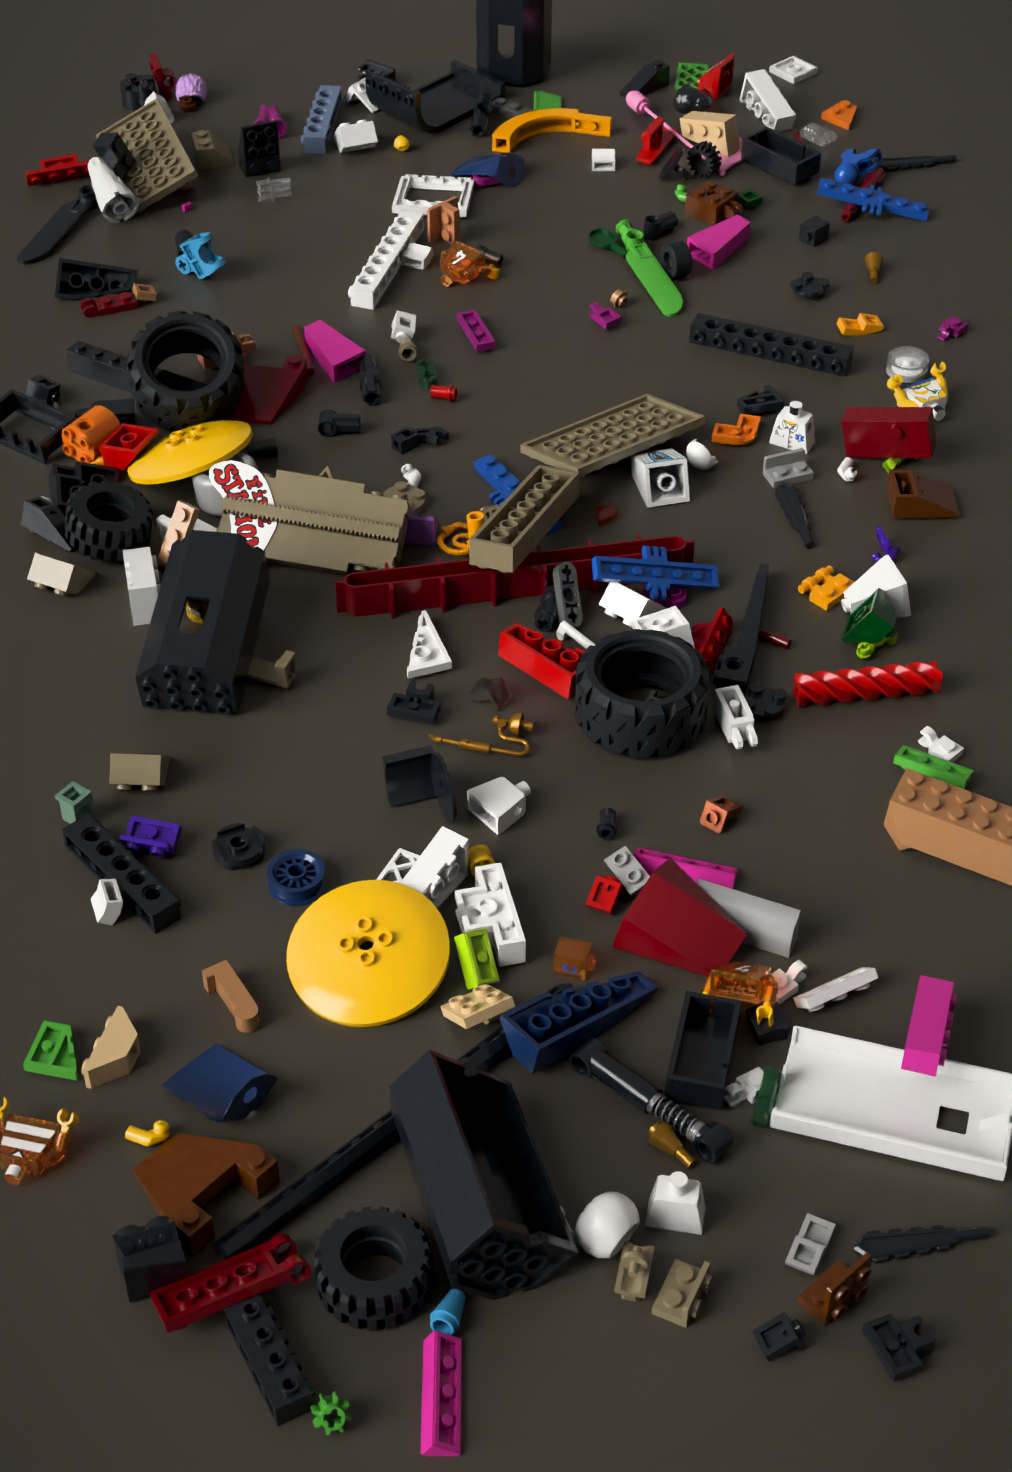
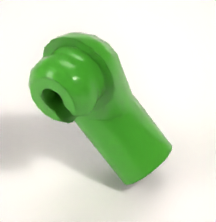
M678 184L675 195L679 201L685 202L686 194H688L685 193L687 187Z

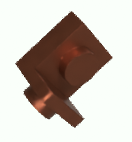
M723 795L706 801L702 812L700 824L716 833H722L727 820L739 816L743 806Z

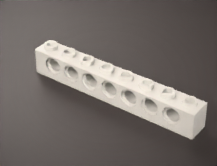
M401 210L399 215L395 217L392 226H389L379 246H376L375 252L369 257L367 264L363 266L362 272L356 277L354 284L349 287L348 297L351 298V306L372 310L375 308L401 267L402 254L407 249L409 243H416L424 230L423 213Z

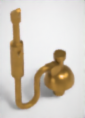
M515 713L510 719L500 718L497 715L494 716L493 725H497L499 737L505 741L524 744L526 749L522 752L492 747L491 744L468 739L458 741L434 734H429L428 736L435 743L458 745L461 749L488 754L496 752L522 757L530 751L531 746L529 742L524 739L505 736L503 732L506 729V725H508L509 731L513 735L520 737L522 730L533 732L534 722L525 721L524 713Z

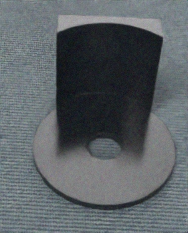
M429 745L382 756L387 800L391 807L436 796L446 821L449 824L456 822L457 807L450 773L447 771V765L444 763L440 753H435L432 746Z

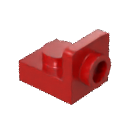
M597 875L586 901V906L612 915L619 895L623 896L624 893L620 880L610 875H605V878Z

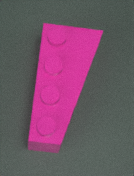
M920 975L901 1069L936 1077L938 1065L944 1066L947 1049L942 1047H948L951 1032L945 1028L951 1029L954 1012L950 1011H954L957 994H952L954 982Z

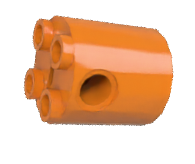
M101 405L94 406L62 429L63 452L80 462L90 463L101 454L99 446L121 425L118 418L108 408Z

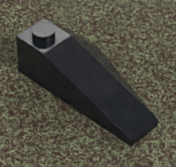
M59 258L55 297L79 300L132 291L133 284H137L138 270Z

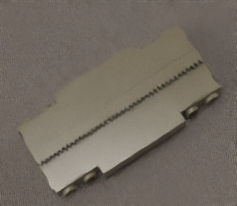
M278 469L275 478L271 474L261 473L271 491L274 501L273 506L271 503L267 505L265 502L263 504L262 501L260 503L258 501L254 503L253 500L250 502L249 499L245 501L244 498L242 501L240 498L236 499V497L232 499L231 496L223 498L221 506L222 516L216 532L231 533L230 512L232 515L235 513L237 516L238 514L243 516L244 514L245 517L248 515L250 518L253 515L254 519L262 517L263 520L266 518L267 521L270 519L272 522L275 519L277 522L275 531L264 549L267 563L341 575L350 574L352 568H354L355 572L385 569L384 563H388L389 568H396L400 564L408 521L411 520V506L403 496L392 495V498L384 497L382 493L370 491V494H368V488L362 483Z

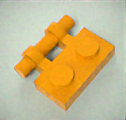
M829 565L826 568L822 567L817 570L814 576L805 578L797 589L801 594H804L806 591L809 592V601L828 611L844 599L843 592L854 581L841 573L834 577L831 576L834 573V569Z

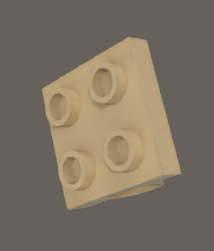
M483 984L475 987L471 993L450 998L448 1003L440 1007L444 1017L468 1029L481 1022L488 1025L500 1019V1016L514 1008L515 1004L512 996L490 985Z

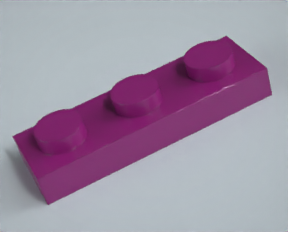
M476 310L457 313V321L476 352L495 348V340Z

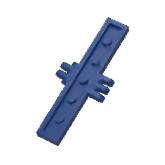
M820 179L818 195L862 205V212L869 209V213L873 214L875 210L876 215L880 216L881 211L925 222L929 214L930 205H926L923 202L910 201L903 197L898 198L888 195L885 192H881L882 187H877V190H874V185H870V188H859L848 183L835 182L832 179Z
M492 454L473 461V468L496 490L489 495V499L495 505L498 504L500 506L523 482H520ZM558 520L546 535L561 530L562 522Z
M644 545L642 547V559L595 556L592 558L594 581L645 585V589L650 591V598L653 600H665L667 597L666 592L669 591L670 587L709 590L719 588L717 565L667 561L665 547H659L658 549L657 546H651L650 548Z

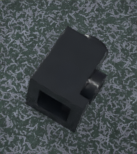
M38 375L28 379L25 395L44 404L50 402L57 403L60 399L61 384L45 376Z

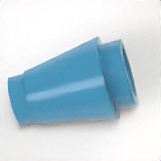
M451 1289L430 1314V1327L433 1331L437 1330L452 1335L459 1329L466 1300L463 1292Z

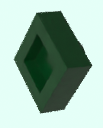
M753 189L738 193V202L748 209L762 204L763 197Z

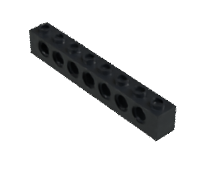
M701 313L696 315L690 325L689 342L844 377L852 364L853 346Z

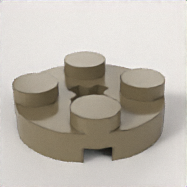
M396 482L393 487L388 488L383 493L384 497L392 498V495L405 497V500H408L411 506L410 508L414 509L418 515L425 509V491L415 486L407 485L406 482Z

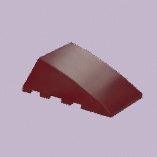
M670 857L652 872L624 915L612 947L634 953V955L643 958L647 957L669 966L679 967L685 971L707 978L715 977L719 981L748 935Z

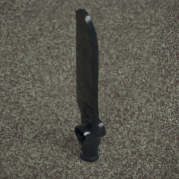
M92 183L81 186L78 189L79 196L75 200L63 204L17 256V261L20 264L28 265L45 258L88 210L98 207Z

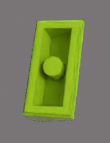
M487 929L466 932L455 936L454 941L467 989L470 990L479 985L500 982Z

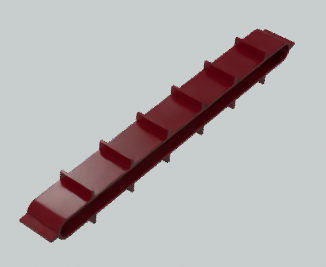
M637 534L636 540L592 545L590 540H587V546L542 551L540 545H538L537 552H530L513 573H503L500 570L491 568L482 569L476 565H470L469 559L440 562L439 557H435L436 563L389 568L388 563H384L385 569L354 572L346 575L344 580L335 581L337 613L347 612V614L354 617L390 613L391 618L395 619L394 613L441 607L442 612L446 613V606L491 601L493 607H496L497 600L543 596L545 588L554 585L553 569L562 562H570L574 565L577 572L579 591L592 589L593 594L597 595V589L607 588L610 582L593 580V557L606 556L642 559V547L645 545L650 548L651 546H657L658 549L659 547H665L667 561L693 563L695 541L684 540L678 536L642 539L640 534ZM620 583V584H622V585H624V586H625V585H633V584H628V583Z

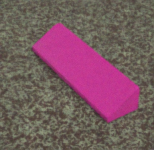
M640 847L632 854L649 876L670 857L696 883L699 878L734 889L739 871L735 867Z
M434 1330L423 1342L421 1455L459 1456L461 1454L462 1338Z

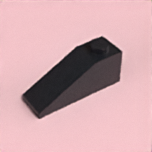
M659 59L646 64L620 91V95L626 98L627 94L633 90L647 95L669 85L670 65Z

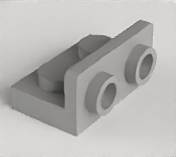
M803 448L764 457L763 475L773 489L783 482L792 485L813 480L814 472L804 461L805 450Z

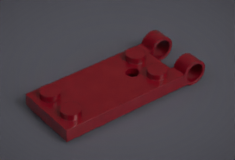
M282 1233L274 1236L266 1243L149 1292V1295L167 1333H170L174 1330L184 1329L197 1320L259 1293L271 1291L284 1282L289 1281L296 1285L302 1284L309 1279L311 1268L303 1256L296 1255L297 1246L288 1234ZM289 1243L286 1251L276 1253L280 1245ZM303 1265L299 1273L290 1274L295 1266Z

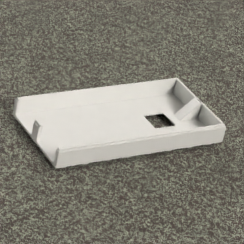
M800 1026L793 1027L791 1044L786 1063L783 1066L775 1107L771 1113V1128L1004 1181L1012 1139L1011 1073L945 1059L944 1066L938 1065L936 1077L901 1069L904 1055L903 1049ZM941 1106L969 1113L966 1134L936 1127Z

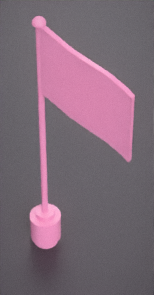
M633 90L627 94V105L637 114L643 115L647 112L655 119L658 117L649 110L651 102L642 93ZM664 122L665 128L689 148L693 147L692 144ZM739 137L740 150L730 157L718 154L722 158L720 160L722 162L721 166H719L720 169L717 170L720 176H724L726 171L732 166L745 161L741 159L742 138Z

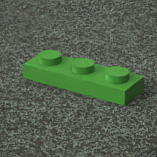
M905 745L895 754L893 761L894 764L901 766L905 770L908 768L962 789L971 781L974 770Z

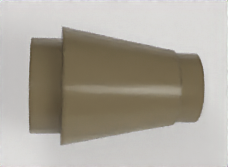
M410 337L402 338L398 349L399 357L407 362L414 360L418 355V348Z

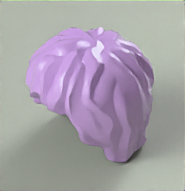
M189 73L181 76L176 84L178 102L188 96H197L205 101L208 89L207 83L196 74Z

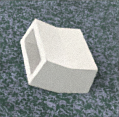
M592 149V171H615V149Z
M410 242L402 254V265L425 270L433 257L432 247Z
M100 879L98 888L91 898L98 923L112 926L121 913L123 900L116 879Z

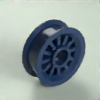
M302 849L288 850L278 854L270 861L267 867L268 889L271 896L279 903L288 906H303L316 901L326 888L324 862L315 853Z

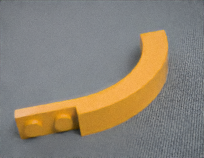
M568 108L543 109L524 113L509 119L495 130L492 135V151L510 153L514 146L522 140L547 132H577L610 137L612 117L579 113V109Z

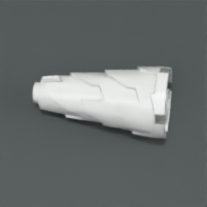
M92 158L88 163V171L101 214L110 223H120L119 219L122 218L124 221H127L135 214L138 208L135 195L125 186L120 177L116 176L102 158Z

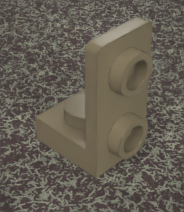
M286 650L276 663L253 658L249 666L247 678L288 689L298 673L295 652Z

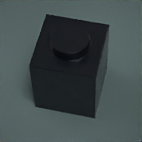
M816 215L804 221L800 225L799 241L815 247L828 240L830 222Z

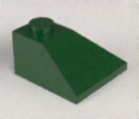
M878 588L848 616L841 638L843 642L878 643L884 637L888 638L893 634L896 629L897 615L882 589Z

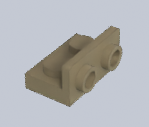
M675 1259L652 1306V1314L686 1328L691 1317L697 1318L702 1305V1300H700L702 1293L708 1294L714 1278L713 1275H710L711 1263L704 1261L702 1267L698 1268Z

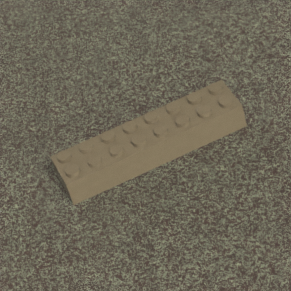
M537 465L469 539V564L476 565L482 569L491 568L500 570L503 573H513L579 497L580 472Z

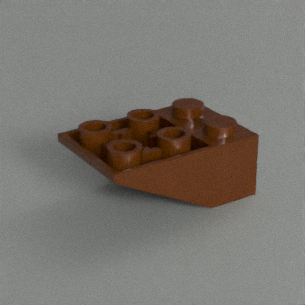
M889 470L886 492L893 518H950L960 516L952 487L913 470Z

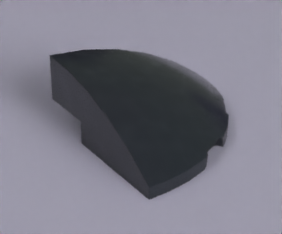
M76 461L75 467L53 463L48 475L52 501L57 507L66 508L71 494L81 486H88L92 482H117L119 469Z

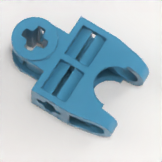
M210 232L195 235L179 245L184 254L176 258L175 264L181 273L189 274L194 271L200 280L211 275L227 263L224 257L218 256L212 251L210 242L213 237Z

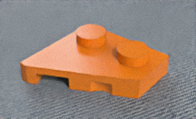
M842 100L822 112L821 119L850 130L851 123H853L857 112V106L847 100Z

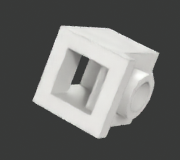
M397 310L391 324V338L396 339L398 343H401L404 337L413 338L416 315ZM400 320L407 321L409 324H401Z

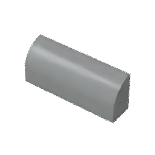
M698 878L697 884L747 933L748 936L743 944L789 958L797 941L801 910Z

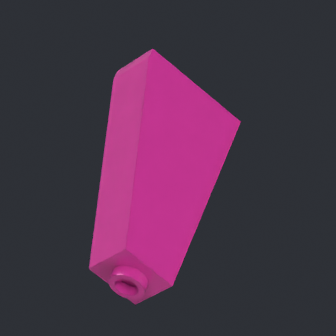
M737 214L687 237V245L691 251L692 258L712 270L717 268L749 239L751 222Z
M321 320L304 327L306 346L332 382L336 383L360 371L359 360L364 358L366 350Z

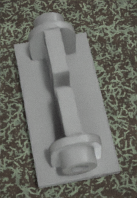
M624 846L604 859V862L620 880L629 894L637 896L650 876L629 849Z

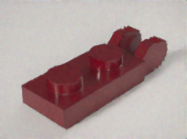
M133 292L103 296L95 300L87 298L80 301L79 305L84 316L87 318L139 308L138 301Z

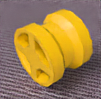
M479 844L469 849L468 865H470V872L473 876H475V867L495 864L488 846Z

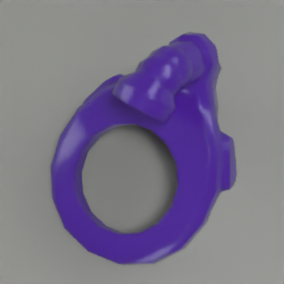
M878 526L875 531L884 555H889L894 562L900 548L891 546V541L886 538L881 526ZM880 553L871 556V559L876 563L882 558Z

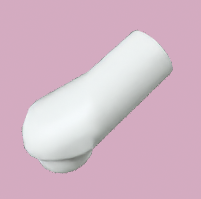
M846 457L837 469L838 474L847 482L853 481L857 476V470L852 471L854 462L849 457Z
M405 464L401 471L404 474V478L408 481L407 485L418 487L421 481L420 472L413 468L411 464Z

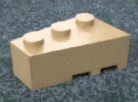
M691 111L680 118L683 137L696 143L702 141L711 142L712 146L715 145L717 147L715 150H719L720 154L726 157H730L740 150L736 115Z

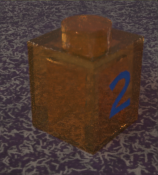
M560 936L554 953L553 974L585 981L588 970L593 971L596 955L592 954V942Z

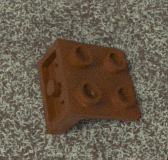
M866 1252L850 1267H847L838 1260L798 1295L797 1303L823 1326H826L833 1319L839 1320L845 1314L848 1305L854 1300L856 1302L860 1301L867 1293V1281L872 1272L870 1269L872 1255Z

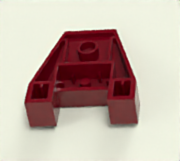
M242 353L244 361V392L240 403L237 404L236 410L229 416V419L246 423L271 425L304 391L308 381L307 358L286 356L283 367L280 368L247 365L246 353Z

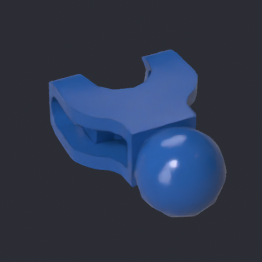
M871 148L861 154H857L856 149L845 150L841 154V165L834 173L835 181L853 185L857 178L875 171L883 161L880 148Z

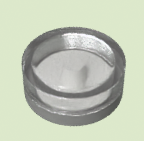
M902 346L894 348L888 354L886 373L889 377H893V379L896 374H900L903 378V383L919 382L927 376L929 356L923 350L915 347Z

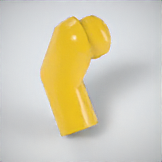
M163 1120L155 1122L154 1129L148 1131L130 1125L126 1131L125 1139L149 1147L165 1141L170 1135L168 1131L170 1126Z

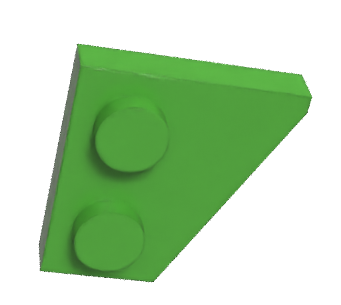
M43 1021L23 1063L24 1070L77 1081L78 1073L71 1025Z

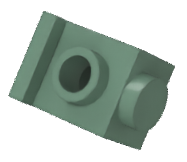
M74 781L55 795V799L60 803L62 819L70 824L87 814L91 817L95 814L92 792Z

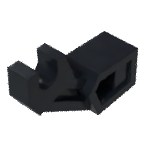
M435 426L418 429L405 427L391 435V447L400 454H404L417 448L418 442L439 445V438L445 441L448 440L449 432Z

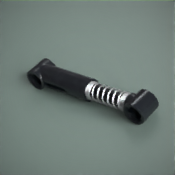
M589 1038L570 1055V1063L579 1075L587 1078L592 1076L645 1114H655V1117L661 1118L662 1122L668 1121L675 1131L680 1130V1135H686V1138L692 1142L697 1156L706 1163H714L732 1146L734 1142L732 1134L724 1125L718 1122H713L710 1125L705 1124L701 1120L698 1121V1118H691V1113L685 1114V1109L680 1110L679 1105L674 1106L672 1100L667 1101V1097L662 1094L661 1089L611 1056L604 1044L598 1039Z

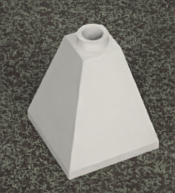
M889 555L883 556L843 592L844 599L841 600V604L845 613L850 612L851 614L875 590L880 588L883 590L897 617L911 616L907 582Z

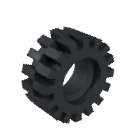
M702 141L691 147L687 153L689 155L687 160H690L688 166H692L690 170H695L694 174H699L700 178H706L717 172L722 164L720 162L722 158L718 156L720 151H716L717 147L715 145L712 146L711 142ZM702 155L705 157L707 164L703 161Z

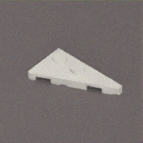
M426 610L421 611L418 619L417 632H415L413 649L410 653L409 667L407 666L408 679L452 669V661Z

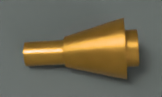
M870 252L865 256L864 261L870 274V282L877 283L878 273L884 257L879 252Z
M658 1121L649 1129L647 1133L650 1136L647 1141L649 1144L676 1157L688 1169L694 1165L696 1159L683 1148L682 1143L668 1121L663 1123Z

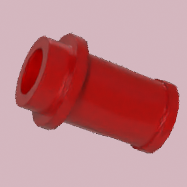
M432 385L430 392L433 393H430V397L448 399L449 402H452V400H456L458 391L453 385L449 387Z

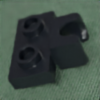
M412 680L407 687L406 695L393 694L387 706V716L434 725L441 709V702L434 700L433 684H428L425 689L419 690L415 687L416 681Z
M891 1313L863 1323L862 1331L893 1382L921 1372L923 1364L920 1358L930 1355L935 1348V1337L933 1335L918 1336L920 1324L923 1321L921 1316H915L902 1321L900 1326Z

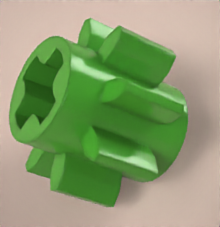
M333 1391L332 1395L325 1397L323 1394H319L320 1401L318 1406H311L312 1414L317 1415L313 1420L314 1427L318 1428L323 1425L326 1435L335 1430L343 1432L345 1420H352L351 1413L345 1410L350 1406L348 1399L344 1398L340 1401L336 1391ZM332 1409H336L337 1412H332L331 1417L326 1416V1414L331 1413Z

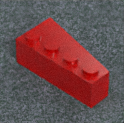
M518 623L501 631L498 649L500 657L569 700L575 696L577 664L580 662V657L585 650L577 647L575 650L563 646L564 642L558 639L547 640L543 638V633Z

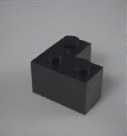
M101 132L93 147L100 158L123 181L136 160L118 133Z

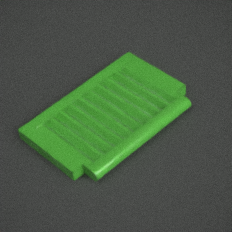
M543 91L534 92V111L561 108V96Z

